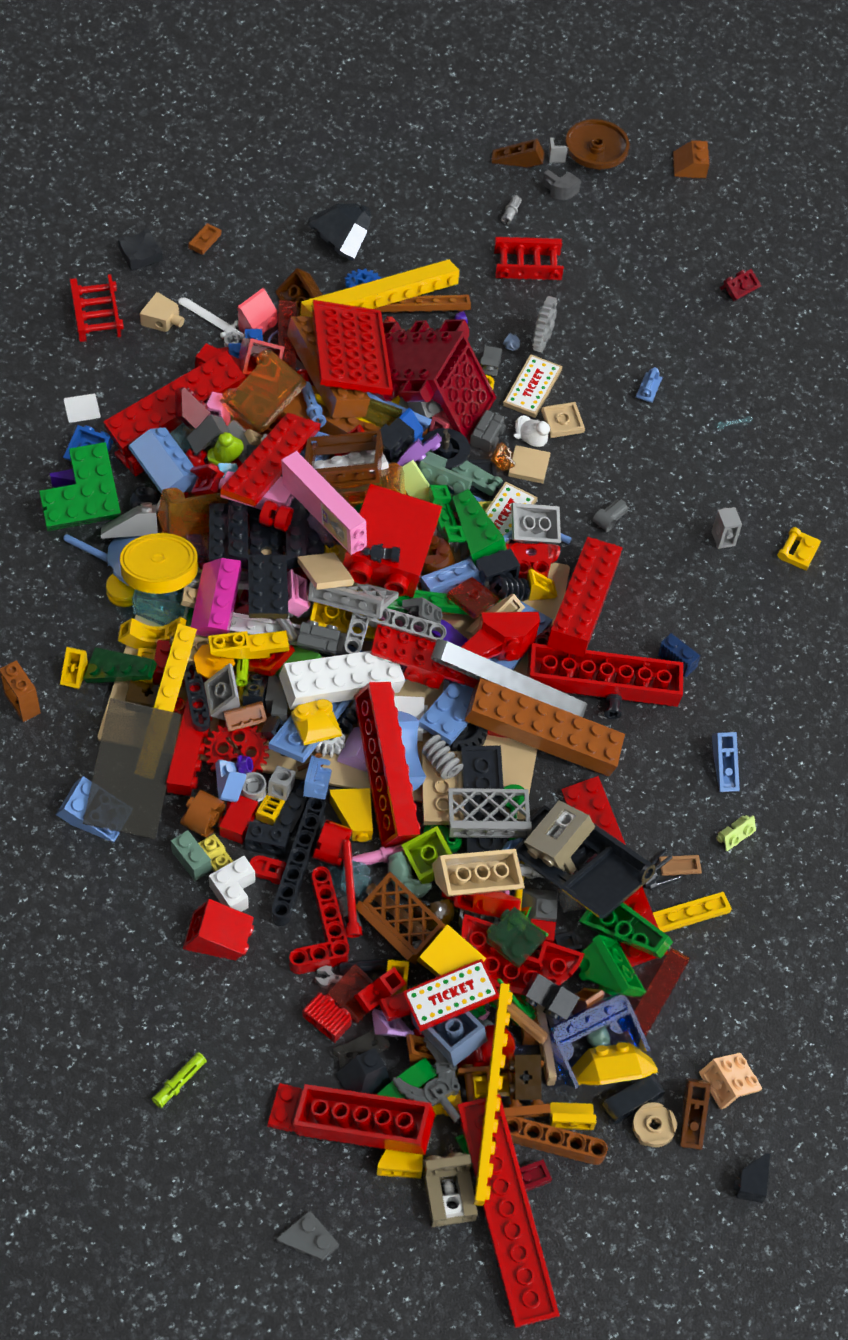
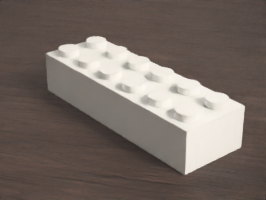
M371 651L285 663L279 674L290 709H295L300 704L321 699L328 700L331 703L354 700V696L369 682H391L394 692L398 693L405 683V678L400 664L371 655Z

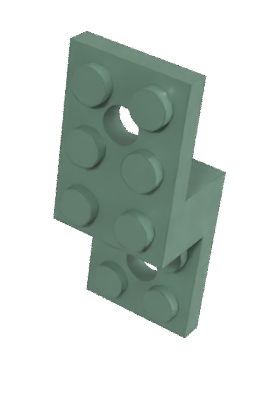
M428 451L425 453L426 457L420 462L415 461L430 485H447L454 489V494H450L451 498L466 489L470 490L473 479L445 468L446 458ZM396 459L389 463V474H391V471L397 462ZM452 498L450 501V506L452 511L456 512Z

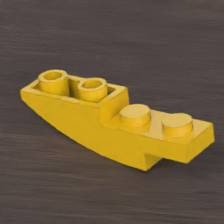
M286 630L248 635L247 631L208 636L211 655L219 657L260 659L269 658L270 653L289 651Z

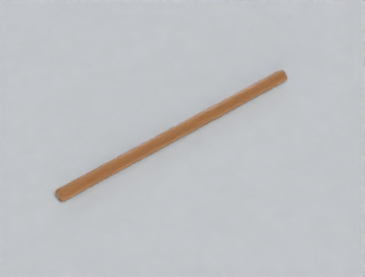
M374 883L368 885L366 893L369 895L376 888V885ZM382 896L375 897L374 900L380 905L382 903ZM386 896V906H395V901ZM395 909L386 910L395 917ZM399 909V919H408V912L404 909ZM413 922V933L422 932L421 923ZM401 923L408 929V923ZM497 1000L492 1001L497 1006ZM511 1002V1005H507V1013H510L512 1020L540 1044L547 1041L549 1034L514 1003Z

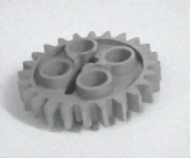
M548 296L544 306L539 311L533 334L534 351L543 352L546 342L551 337L557 314V298Z

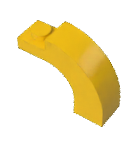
M179 617L164 626H149L131 618L120 625L118 641L135 649H156L157 640L170 641L171 636L174 637L178 624L186 626V619Z

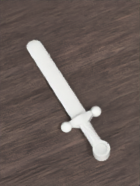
M184 297L179 299L181 305L224 330L220 334L222 339L231 333L238 335L240 340L245 338L244 334L236 329L238 321L230 325L191 300Z

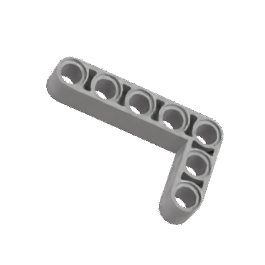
M389 608L383 610L382 615L385 617V621H379L377 618L361 616L358 613L352 612L342 653L345 655L360 652L368 626L375 628L377 624L388 626L391 629L406 632L436 642L437 639L443 640L446 635V629L442 624ZM395 620H401L404 626H397ZM413 626H420L422 628V632H416ZM359 627L362 633L356 634L352 628ZM432 631H438L441 637H434ZM350 644L354 645L357 651L351 652L347 646Z

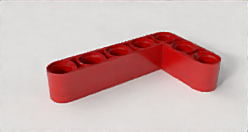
M323 866L315 868L312 872V889L326 942L297 948L290 953L289 968L295 974L317 971V969L325 965L336 967L341 962H347L349 959V944L329 870ZM321 877H322V878H324L325 880H324V881H318L317 878H321ZM324 895H326V896H329L330 898H329V899H323V898H321V897L324 896ZM327 914H333V915H335V916L332 917V918H329V917H327V916H325V915H327ZM337 932L339 935L332 936L330 933ZM341 950L344 954L338 955L335 952ZM322 955L324 958L316 959L315 956ZM296 959H301L304 962L297 964L294 961Z

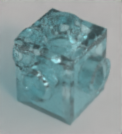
M352 860L355 896L359 897L364 887L367 888L371 883V868L363 862ZM344 868L341 873V889L346 891Z

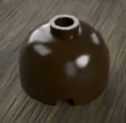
M451 899L427 905L445 925L451 924L454 918V908ZM421 907L413 909L414 918L422 917ZM434 920L426 921V929L429 931H433L438 925Z

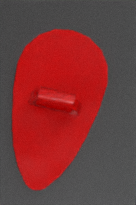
M495 1025L484 1026L487 1042L459 1062L457 1069L466 1064H473L474 1067L490 1066ZM505 1028L504 1033L508 1034L506 1047H502V1055H505V1064H507L512 1059L516 1047L511 1032Z

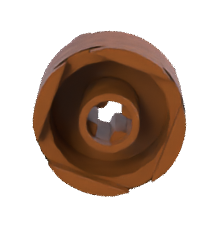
M200 790L195 798L191 796L186 804L188 810L182 817L180 824L208 838L215 830L212 827L215 823L219 822L224 814L226 805L223 803L225 802Z

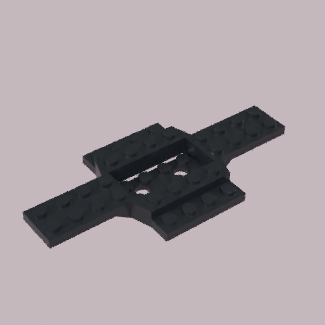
M247 445L246 459L259 445ZM295 497L290 505L293 508V517L289 528L285 531L286 555H283L282 530L276 529L274 525L263 527L259 522L261 509L228 500V503H209V562L220 558L240 560L241 568L248 569L249 618L288 619L287 570L300 567L298 564L299 556L324 554L323 525ZM248 514L250 515V555L248 554ZM264 549H268L272 553L270 555H264L261 551Z

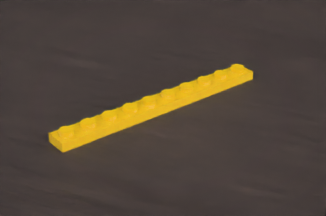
M501 983L498 991L500 997L497 1000L474 1205L483 1206L485 1200H489L491 1187L487 1186V1179L492 1177L493 1164H490L489 1161L490 1155H494L496 1142L492 1141V1135L497 1132L498 1120L494 1119L495 1111H499L501 1098H497L498 1089L501 1090L503 1076H499L500 1068H504L505 1055H502V1047H506L508 1034L504 1033L505 1026L509 1025L510 1013H507V1005H511L512 992H509L510 984Z

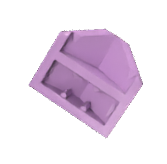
M373 1009L372 1017L375 1035L406 1037L408 1034L414 1035V1032L408 1028L401 1017L387 1022L382 1010Z

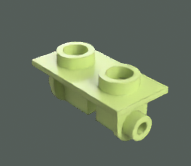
M747 815L741 816L731 824L732 828L728 826L718 833L716 838L718 842L725 843L726 851L738 845L739 842L756 831L754 816L750 818Z

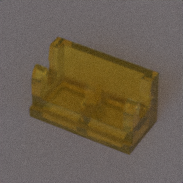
M370 398L366 417L362 418L382 428L385 423L390 426L397 417H400L402 409Z

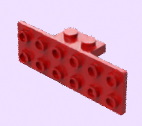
M377 624L370 654L404 665L403 675L405 679L435 689H439L444 679L472 688L479 681L460 672H449L446 666L433 661L431 655L436 642Z

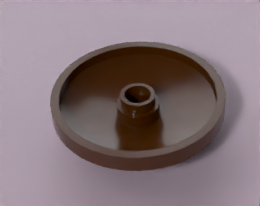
M590 119L581 121L569 129L566 135L565 146H567L569 156L580 165L592 169H608L619 165L626 159L630 142L624 130L614 123Z

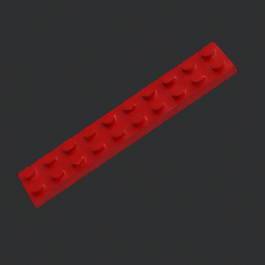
M599 776L561 789L566 804L589 815L593 823L625 844ZM641 887L623 903L659 929L643 887ZM620 942L622 950L632 967L658 958Z
M486 1098L457 1104L476 1180ZM500 1100L499 1111H495L494 1119L498 1120L497 1132L492 1135V1141L496 1142L494 1155H490L489 1161L490 1164H493L492 1177L487 1179V1186L491 1187L489 1200H485L483 1209L514 1328L556 1318L560 1315L504 1108Z

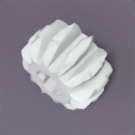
M342 734L340 737L320 741L315 748L316 753L322 752L323 757L329 754L331 758L333 753L339 755L345 747V734Z

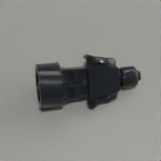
M383 544L372 545L371 550L370 548H364L362 553L366 556L370 555L371 560L378 561L379 563H381L382 559L399 563L400 547L383 548Z

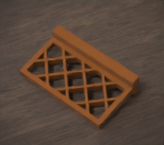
M391 872L384 877L363 902L359 901L356 904V909L408 961L415 965L418 962L419 955L446 926ZM392 879L395 882V891L386 892V885ZM401 894L409 895V904L399 905ZM395 895V906H386V896ZM382 896L381 907H373L370 904L375 897ZM409 908L408 919H399V909ZM413 908H422L421 918H413ZM395 909V920H387L386 910ZM434 920L438 925L433 931L426 932V921ZM422 921V932L413 933V922ZM399 923H408V933L401 934L399 932ZM422 936V943L416 949L413 946V937Z

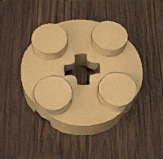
M647 1103L636 1112L632 1128L641 1145L662 1147L672 1140L677 1128V1122L674 1114L664 1108L662 1104ZM651 1120H655L656 1124H660L657 1130L649 1126Z

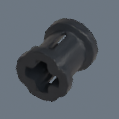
M608 694L605 698L607 708L604 711V715L609 719H618L622 715L620 710L622 697L618 694Z

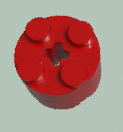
M326 819L313 858L334 866H340L343 859V841L350 839L353 829Z

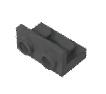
M423 597L402 600V608L409 611L410 614L441 624L443 617L441 608Z

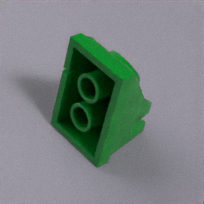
M597 935L592 939L593 942L581 952L584 953L582 962L579 965L581 968L579 977L582 981H591L594 984H598L600 990L617 997L622 995L640 997L646 993L616 939Z

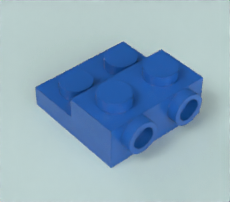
M77 425L63 458L71 462L69 448L106 442L109 453L114 441L111 439V435L101 431L98 433L90 426L84 425L82 427Z

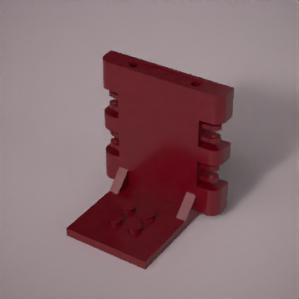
M465 319L444 320L441 327L435 331L429 327L426 320L415 321L411 329H407V331L401 329L397 321L383 322L393 391L392 395L372 394L385 402H391L397 396L403 398L405 402H429L432 399L441 405L453 429L463 434L470 444L471 434L486 410L489 411L496 395L468 341L469 327Z

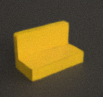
M550 1103V1126L571 1130H594L596 1114L593 1112V1104Z

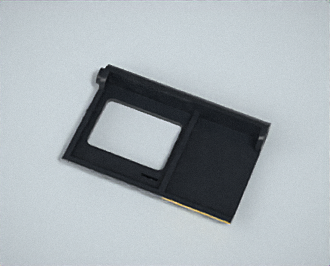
M593 823L595 828L582 844L596 853L597 856L572 876H569L555 866L550 867L546 865L540 858L535 859L527 852L528 848L524 843L528 836L512 848L516 849L518 859L600 919L608 916L648 882L656 870L654 864L595 823Z

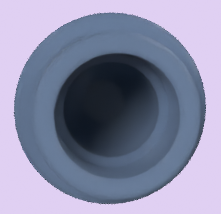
M509 333L503 345L506 346V349L516 350L520 346V339L516 334Z

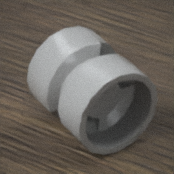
M250 772L246 774L240 795L258 801V807L266 796V780L263 775L257 772Z

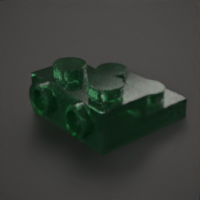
M514 907L511 911L506 909L500 917L501 922L498 925L493 923L486 932L488 934L486 942L519 969L546 939V936L530 923V919Z

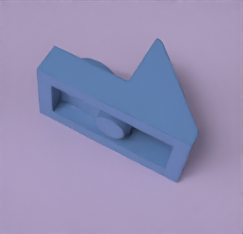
M218 760L215 763L218 798L220 800L237 802L246 779V774L237 772L236 763Z

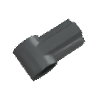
M617 499L605 510L602 508L597 511L592 521L606 532H609L615 526L617 520L628 512L629 508L625 501Z

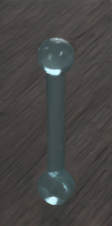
M747 416L744 419L726 423L718 422L717 427L723 429L724 426L742 422L750 423L752 422V417Z

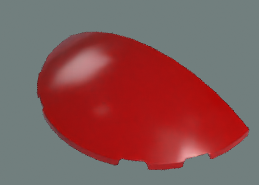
M467 914L464 915L461 937L486 958L484 964L497 989L500 987L497 979L500 978L504 984H510L509 990L513 994L522 995L534 972L560 986L576 972L584 957V953L545 940L544 943L505 931L503 926Z

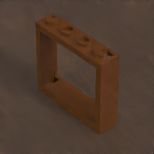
M381 430L309 437L306 445L305 460L314 468L316 455L375 450L374 463L315 470L332 487L380 483L383 456Z

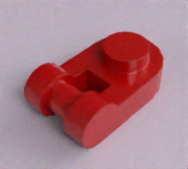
M260 855L250 860V865L255 870V877L269 880L274 884H280L287 863ZM270 867L275 868V872L269 871Z

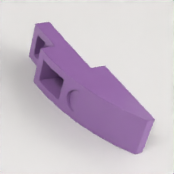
M436 433L424 443L419 438L416 439L397 460L388 482L401 484L394 471L412 460L420 462L426 457L425 453L440 447V442L442 441L440 435Z

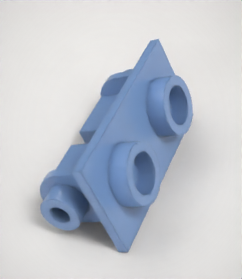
M654 367L650 369L649 373L646 372L636 398L653 402L662 380L657 368Z

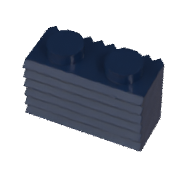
M672 633L661 642L658 651V657H661L663 660L683 662L684 677H687L697 668L701 656Z

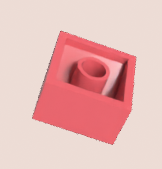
M263 288L238 306V328L243 334L245 329H262V334H264V332L277 324V309Z

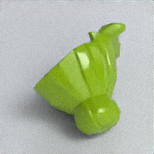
M224 432L220 434L215 446L207 452L208 462L216 466L219 463H231L241 455L244 447L243 442L237 437L232 436L231 433Z

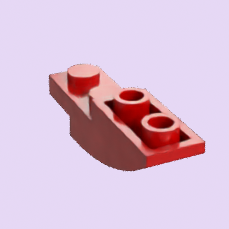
M442 891V897L454 901V906L492 917L519 919L521 899L501 891L448 897Z

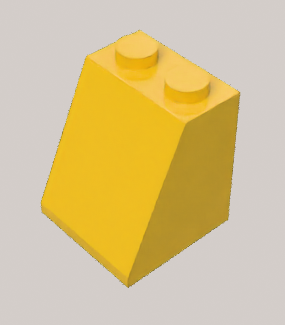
M446 925L419 956L417 961L435 976L439 977L480 959H483L484 962L486 958L449 925Z

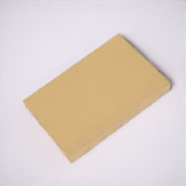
M334 552L298 557V564L316 590L352 586L354 584L353 577Z

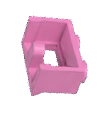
M291 569L287 572L288 595L290 594L288 598V612L300 617L311 606V602L308 601L309 587L307 579L295 574Z

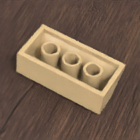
M516 849L441 855L432 863L435 882L447 897L525 888Z

